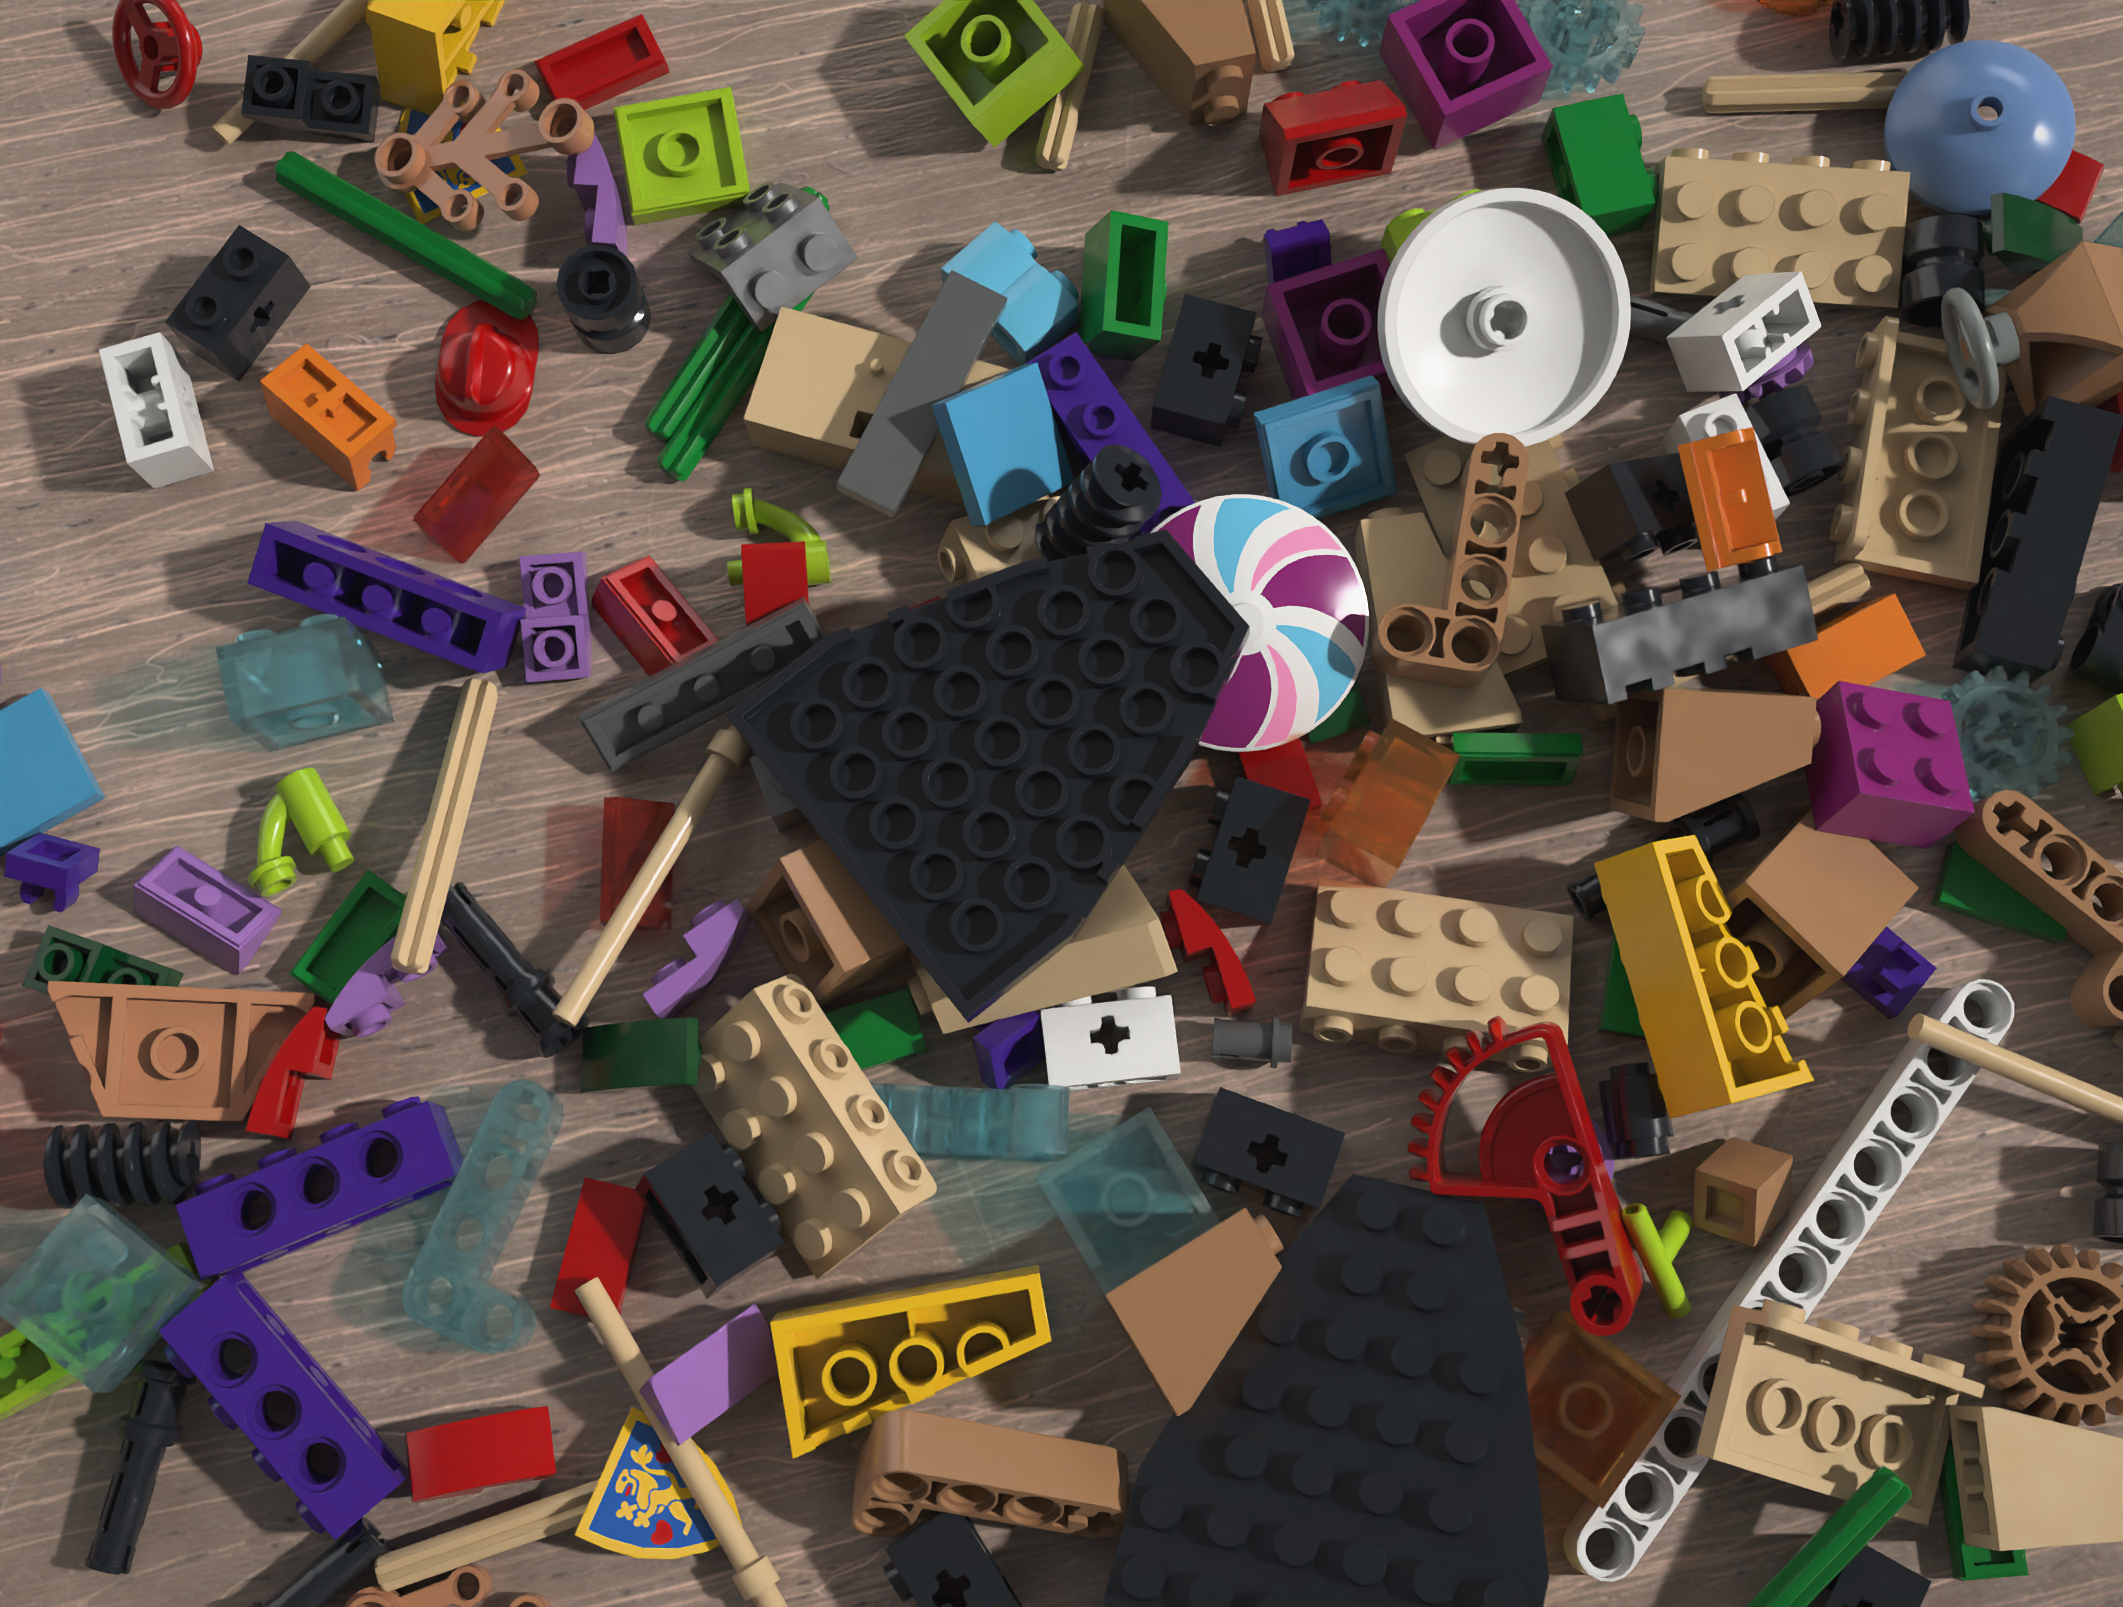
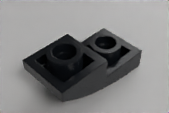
M248 55L241 114L244 118L287 129L329 137L374 142L380 98V83L376 76L315 70L311 63L305 60Z

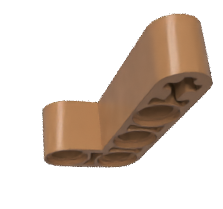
M1492 433L1482 437L1475 444L1461 476L1441 608L1415 604H1399L1390 608L1381 617L1370 643V655L1374 664L1383 673L1394 677L1455 688H1469L1478 684L1497 660L1502 645L1529 467L1528 453L1523 443L1516 437L1506 433ZM1488 464L1498 466V476L1502 477L1494 493H1486L1490 485L1492 473L1491 466ZM1475 521L1491 523L1497 529L1500 538L1496 540L1479 538L1473 532L1471 523ZM1467 580H1475L1487 587L1491 599L1485 602H1477L1470 599L1464 594L1461 583ZM1400 629L1410 632L1418 643V649L1412 652H1402L1395 649L1390 644L1387 633ZM1456 641L1473 643L1481 654V661L1477 663L1460 661L1455 656L1451 643Z
M2002 790L1972 802L1975 813L1954 828L1957 843L1973 859L2067 928L2066 933L2094 955L2075 981L2070 992V1004L2076 1017L2083 1024L2094 1029L2122 1026L2123 873L2031 799L2018 791ZM2041 853L2051 863L2052 877L2048 876L2042 868ZM2093 895H2095L2102 904V918L2095 912L2094 907L2092 905ZM2110 985L2113 986L2119 996L2118 1009L2114 1007L2109 998Z
M913 1410L888 1411L879 1415L873 1422L856 1456L851 1523L856 1530L865 1535L882 1538L895 1537L906 1533L912 1527L923 1508L1083 1537H1112L1122 1532L1129 1506L1128 1459L1123 1452L1109 1446Z

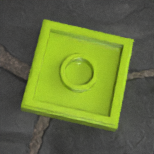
M731 87L613 107L631 216L635 225L745 206L743 201L751 190Z

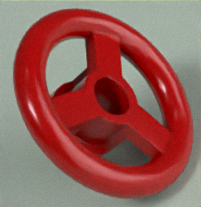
M120 0L114 13L112 40L117 65L124 81L133 94L148 106L156 109H171L180 105L193 88L197 67L202 59V41L197 29L189 22L184 10L176 0ZM150 3L158 7L168 21L152 22L143 4ZM132 26L139 37V48L143 57L140 71L132 50ZM177 71L171 87L165 91H159L160 73Z

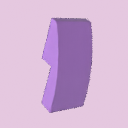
M594 133V140L585 152L578 155H568L567 157L568 186L576 189L586 211L584 222L586 244L610 246L627 256V228L621 197L602 146Z
M586 552L519 556L524 608H527L525 619H520L526 682L591 677V621Z
M735 899L727 906L723 900L717 901L700 911L691 920L694 928L683 935L697 957L686 963L684 958L677 959L660 969L651 978L654 986L642 995L660 1019L675 1018L689 1007L716 980L734 956L752 921L738 899Z
M438 929L428 970L421 975L403 973L393 968L390 957L396 936L383 945L360 967L335 999L325 1017L330 1030L346 1037H351L355 1034L357 1038H364L389 1025L393 1020L390 1013L406 1005L394 982L401 979L403 983H408L427 975L437 967L436 958L450 951L440 930Z

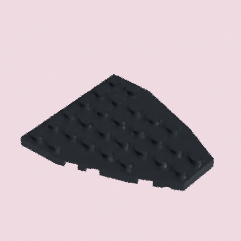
M1167 530L1137 536L1127 544L1116 545L1109 542L1087 547L1086 554L1048 562L1046 557L1024 561L946 590V597L909 610L908 606L905 605L887 612L889 618L855 631H851L849 627L830 633L725 714L968 1023L1075 939L1188 767L1250 635V626Z
M1352 1174L1278 1260L1282 1266L1280 1272L1192 1407L1180 1416H1176L1173 1413L1139 1466L1102 1603L1104 1607H1544L1549 1585V1571L1523 1349L1485 1205L1480 1202L1449 1195H1437L1423 1189Z

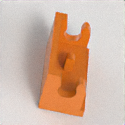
M307 343L260 380L270 416L356 491H359L370 482L371 469L368 466L371 459L378 452L388 461L393 458L396 444L392 429L397 426L396 419Z
M1754 428L1739 429L1677 445L1707 572L1783 552Z
M1893 593L1867 600L1816 627L1818 640L1763 658L1767 666L1771 667L1784 694L1816 697L1818 700L1838 681L1869 686L1926 656L1896 594Z

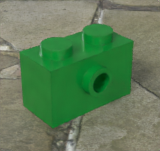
M1111 210L1085 233L1078 335L1092 354L1134 361L1161 341L1163 306L1167 295L1165 272L1168 221Z

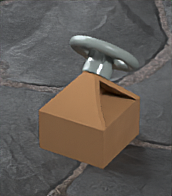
M2081 241L1986 308L1984 311L1985 318L1982 317L1974 299L1964 289L1958 287L1951 288L1944 294L1941 303V320L1948 355L1964 395L1975 408L1987 410L1996 403L1999 394L1997 366L2004 364L2026 417L2048 396L2096 408L2123 390V248Z

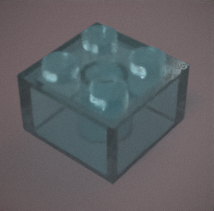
M334 614L311 616L302 620L299 628L278 633L272 630L249 631L239 635L236 638V643L216 648L230 722L270 752L394 722L380 652L345 616L340 618Z
M1150 1106L1035 1176V1182L1103 1295L1221 1223Z
M86 1194L0 1288V1316L92 1392L112 1393L162 1336L158 1331L185 1309L207 1284L105 1200Z

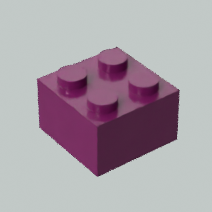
M1421 0L1388 15L1379 49L1380 56L1434 150L1538 103L1553 68L1515 0Z
M1384 248L1266 286L1261 318L1293 400L1371 375L1380 384L1382 398L1397 393L1383 364L1377 329L1380 294L1390 267Z
M1844 681L1835 683L1816 701V711L1821 720V733L1817 745L1812 748L1811 764L1804 766L1816 831L1929 849L1975 813L1950 701Z

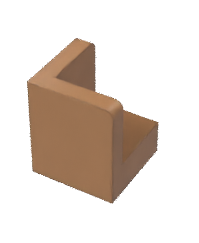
M1738 1138L1728 1139L1695 1169L1693 1227L1755 1247L1789 1212L1793 1155Z

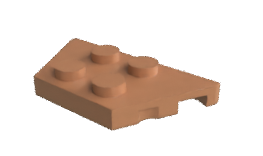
M48 981L47 990L70 1037L69 1041L77 1060L82 1065L87 1076L90 1090L102 1117L244 1121L252 1108L260 1084L276 1053L294 1027L315 1004V993L64 981Z

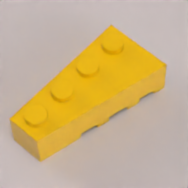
M1695 835L1651 842L1594 863L1601 886L1602 897L1607 906L1619 946L1620 958L1627 973L1639 1013V1022L1647 1040L1658 1077L1659 1089L1664 1097L1670 1119L1814 1081L1805 1060L1793 1062L1781 1035L1787 1032L1789 1027L1778 1005L1767 1008L1754 982L1752 974L1760 969L1749 945L1744 946L1738 939L1734 938L1726 924L1733 912Z
M1039 1265L778 1312L770 1321L793 1459L816 1449L817 1446L867 1426L873 1423V1420H876L879 1415L888 1411L900 1409L908 1404L913 1405L935 1395L937 1391L968 1377L972 1378L1051 1342V1331Z

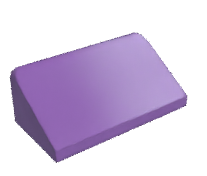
M178 845L133 885L134 910L140 917L235 975H238L248 965L281 916L280 908Z
M753 1304L649 1378L639 1390L677 1446L684 1443L778 1374L772 1333L762 1313Z

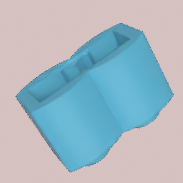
M994 221L941 268L943 285L949 273L953 270L1007 297L1006 308L991 336L1020 365H1024L1045 352L1079 322V304L1076 301L1079 298V293L1073 283L1062 272L1054 270L1050 273L1034 260L1037 258V252L1023 233L1017 229L1008 232Z

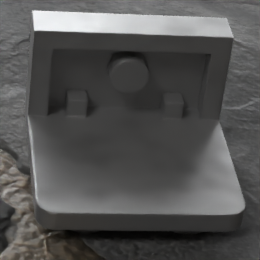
M767 182L751 191L743 201L745 204L743 209L728 220L726 218H719L702 228L695 237L698 243L688 251L689 256L696 265L721 278L753 327L761 332L777 320L781 306L789 309L794 308L858 259L820 198L783 182L776 185L774 182Z

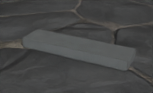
M951 270L836 483L837 491L894 518L940 432L932 404L961 392L1006 308L1007 297Z
M802 597L580 713L579 721L607 767L613 772L729 712L821 641L826 635L805 597Z

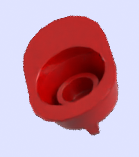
M478 300L461 308L448 322L442 337L435 379L436 402L444 418L459 431L477 437L499 435L514 427L527 412L533 394L539 353V333L530 314L526 319L518 320L490 303Z

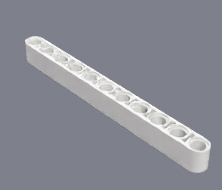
M1978 979L1946 991L1937 999L1926 1016L1997 1045L2013 1021L2014 1002L2010 993L2001 984L1992 980ZM1966 997L1975 1000L1982 1009L1983 1022L1980 1028L1972 1025L1964 1014ZM1912 1038L1909 1039L1790 1208L1788 1214L1783 1218L1568 1524L1563 1536V1549L1567 1560L1576 1570L1597 1580L1608 1582L1622 1579L1633 1570L1710 1459L1696 1454L1710 1398L1703 1387V1375L1711 1364H1718L1733 1305L1761 1311L1764 1299L1773 1300L1805 1310V1322L1981 1067L1940 1051L1948 1064V1072L1945 1079L1942 1080L1930 1071L1927 1064V1055L1930 1048L1933 1047ZM1895 1099L1904 1102L1912 1114V1124L1907 1132L1900 1130L1891 1118V1106ZM1859 1151L1867 1153L1873 1159L1876 1166V1175L1870 1185L1862 1182L1854 1170V1159ZM1823 1203L1832 1206L1839 1217V1229L1832 1238L1825 1236L1816 1222L1818 1209ZM1787 1255L1794 1258L1800 1264L1803 1271L1801 1285L1794 1292L1788 1290L1782 1284L1779 1277V1266ZM1680 1417L1686 1422L1691 1432L1690 1443L1682 1453L1674 1455L1666 1447L1664 1431L1672 1419ZM1643 1472L1652 1484V1497L1644 1508L1633 1510L1627 1503L1625 1486L1634 1474ZM1606 1528L1612 1535L1614 1551L1607 1562L1598 1566L1592 1565L1586 1555L1587 1539L1595 1530Z

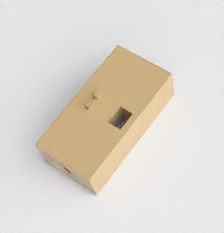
M781 306L743 418L752 446L843 471L912 342ZM977 360L961 392L1011 369ZM939 432L909 489L964 504L941 432Z

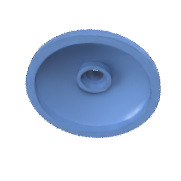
M1972 40L1960 42L1928 55L1917 63L1902 79L1894 92L1885 117V152L1888 162L1891 163L1892 171L1910 172L1909 194L1925 206L1945 215H1965L1976 219L1991 218V195L2008 193L2035 201L2055 182L2065 167L2074 144L2076 131L2074 106L2070 94L2059 75L2044 60L2032 52L2001 41ZM1983 106L1991 107L1996 111L1998 118L1990 121L1984 120L1979 116L1977 109Z

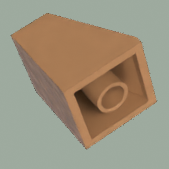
M1242 0L1100 1V7L1104 12V23L1189 125L1202 122L1220 125L1232 121L1238 115L1247 113L1256 52Z
M1668 686L1655 691H1646L1644 689L1627 692L1628 699L1617 702L1609 809L1653 822H1669L1811 764L1812 748L1817 745L1821 733V720L1816 711L1817 698L1766 691Z
M1811 806L1792 822L1723 891L1733 912L1726 924L1734 938L1738 939L1744 946L1749 945L1760 969L1755 971L1752 977L1767 1008L1778 1005L1786 1020L1844 977L1919 887L1868 839L1816 831Z
M824 839L779 858L746 906L784 974H794L801 978L821 1009L910 958L908 951L911 950Z
M1246 1207L1103 1296V1299L1169 1409L1176 1416H1180L1192 1407L1282 1268L1275 1256L1276 1253L1284 1249L1279 1237L1263 1214L1252 1219Z

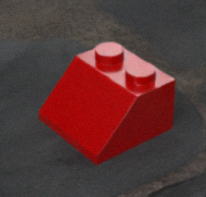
M1357 80L1345 81L1328 91L1308 95L1300 92H1290L1278 96L1272 102L1264 103L1259 135L1275 197L1390 174L1407 119L1405 105L1382 80L1364 84Z

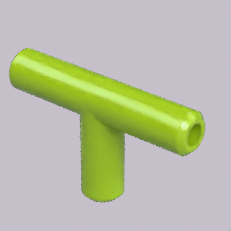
M1639 1203L1630 1204L1623 1209L1620 1216L1667 1317L1671 1319L1684 1318L1690 1312L1691 1304L1672 1265V1261L1691 1232L1694 1225L1693 1220L1687 1213L1674 1210L1669 1213L1657 1232L1646 1206Z

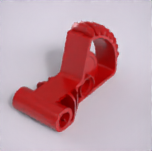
M1497 1015L1487 1022L1492 1042L1483 1033L1473 1029L1465 1035L1467 1046L1473 1053V1056L1464 1049L1453 1046L1446 1052V1057L1457 1072L1455 1073L1448 1068L1437 1066L1430 1073L1432 1081L1444 1092L1424 1089L1419 1094L1418 1101L1424 1107L1433 1111L1434 1114L1416 1113L1411 1119L1410 1125L1417 1131L1429 1135V1138H1416L1408 1143V1153L1427 1158V1162L1411 1167L1409 1178L1417 1182L1429 1181L1430 1190L1437 1195L1531 1198L1538 1200L1545 1209L1550 1231L1557 1247L1559 1260H1561L1572 1294L1570 1298L1571 1314L1576 1323L1586 1332L1597 1336H1611L1622 1331L1630 1322L1644 1283V1269L1620 1215L1623 1210L1610 1181L1563 1031L1556 1023L1547 1021L1511 1031L1506 1022ZM1543 1038L1547 1044L1555 1072L1541 1075L1519 1084L1501 1098L1493 1108L1484 1125L1480 1139V1173L1449 1172L1446 1169L1444 1156L1446 1124L1451 1106L1465 1079L1477 1065L1491 1055L1527 1040ZM1556 1145H1568L1575 1148L1583 1158L1584 1170L1573 1175L1559 1172L1550 1161V1149ZM1599 1285H1604L1606 1287L1602 1289L1599 1287ZM1614 1290L1618 1294H1611V1292Z

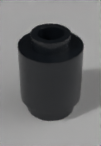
M1648 1062L1610 1067L1611 1079L1598 1082L1607 1143L1615 1145L1617 1160L1670 1154L1668 1138L1674 1137V1132L1664 1097L1659 1089L1657 1074H1650Z

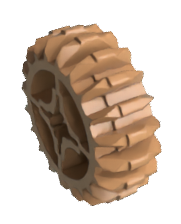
M2069 1244L2053 1245L2050 1253L2042 1246L2031 1247L2025 1251V1261L2019 1257H2009L2004 1260L2002 1265L2006 1277L1989 1275L1984 1280L1988 1290L1995 1298H1978L1972 1304L1979 1313L1987 1315V1323L1973 1325L1969 1332L1973 1337L1986 1338L1988 1349L1980 1350L1973 1359L1978 1364H1995L1997 1368L1989 1376L1986 1384L1991 1389L1997 1390L2010 1387L2006 1405L2013 1410H2024L2029 1406L2030 1416L2050 1421L2054 1418L2058 1423L2074 1427L2079 1425L2080 1420L2087 1426L2103 1425L2106 1423L2105 1411L2111 1415L2122 1416L2123 1284L2120 1285L2123 1275V1266L2117 1262L2105 1263L2101 1266L2100 1253L2092 1249L2080 1250L2076 1255L2073 1247ZM2055 1280L2067 1282L2086 1293L2093 1302L2088 1306H2075L2072 1308L2063 1297H2054L2046 1284ZM2024 1313L2028 1321L2029 1332L2027 1338L2022 1343L2021 1321ZM2060 1324H2074L2069 1327L2071 1338H2064L2070 1342L2069 1348L2057 1347L2060 1344L2058 1334L2065 1333L2059 1329ZM2107 1330L2108 1345L2105 1356L2102 1350V1338ZM2058 1363L2067 1374H2075L2083 1386L2070 1392H2064L2043 1380L2035 1370L2041 1366H2054Z

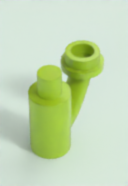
M752 487L744 488V493L732 494L733 514L737 531L749 530L750 535L758 534V523L785 535L791 542L805 541L808 586L831 583L826 540L821 539L814 527L790 511L769 502L755 499ZM742 560L727 561L730 586L743 585Z
M315 768L300 769L280 780L275 786L276 794L264 810L258 834L257 868L247 877L251 888L258 889L263 897L276 895L288 889L297 881V876L293 871L296 868L294 860L290 856L281 857L284 834L290 821L293 822L310 855H322L331 872L340 871L351 865L355 860L345 843L351 837V832Z

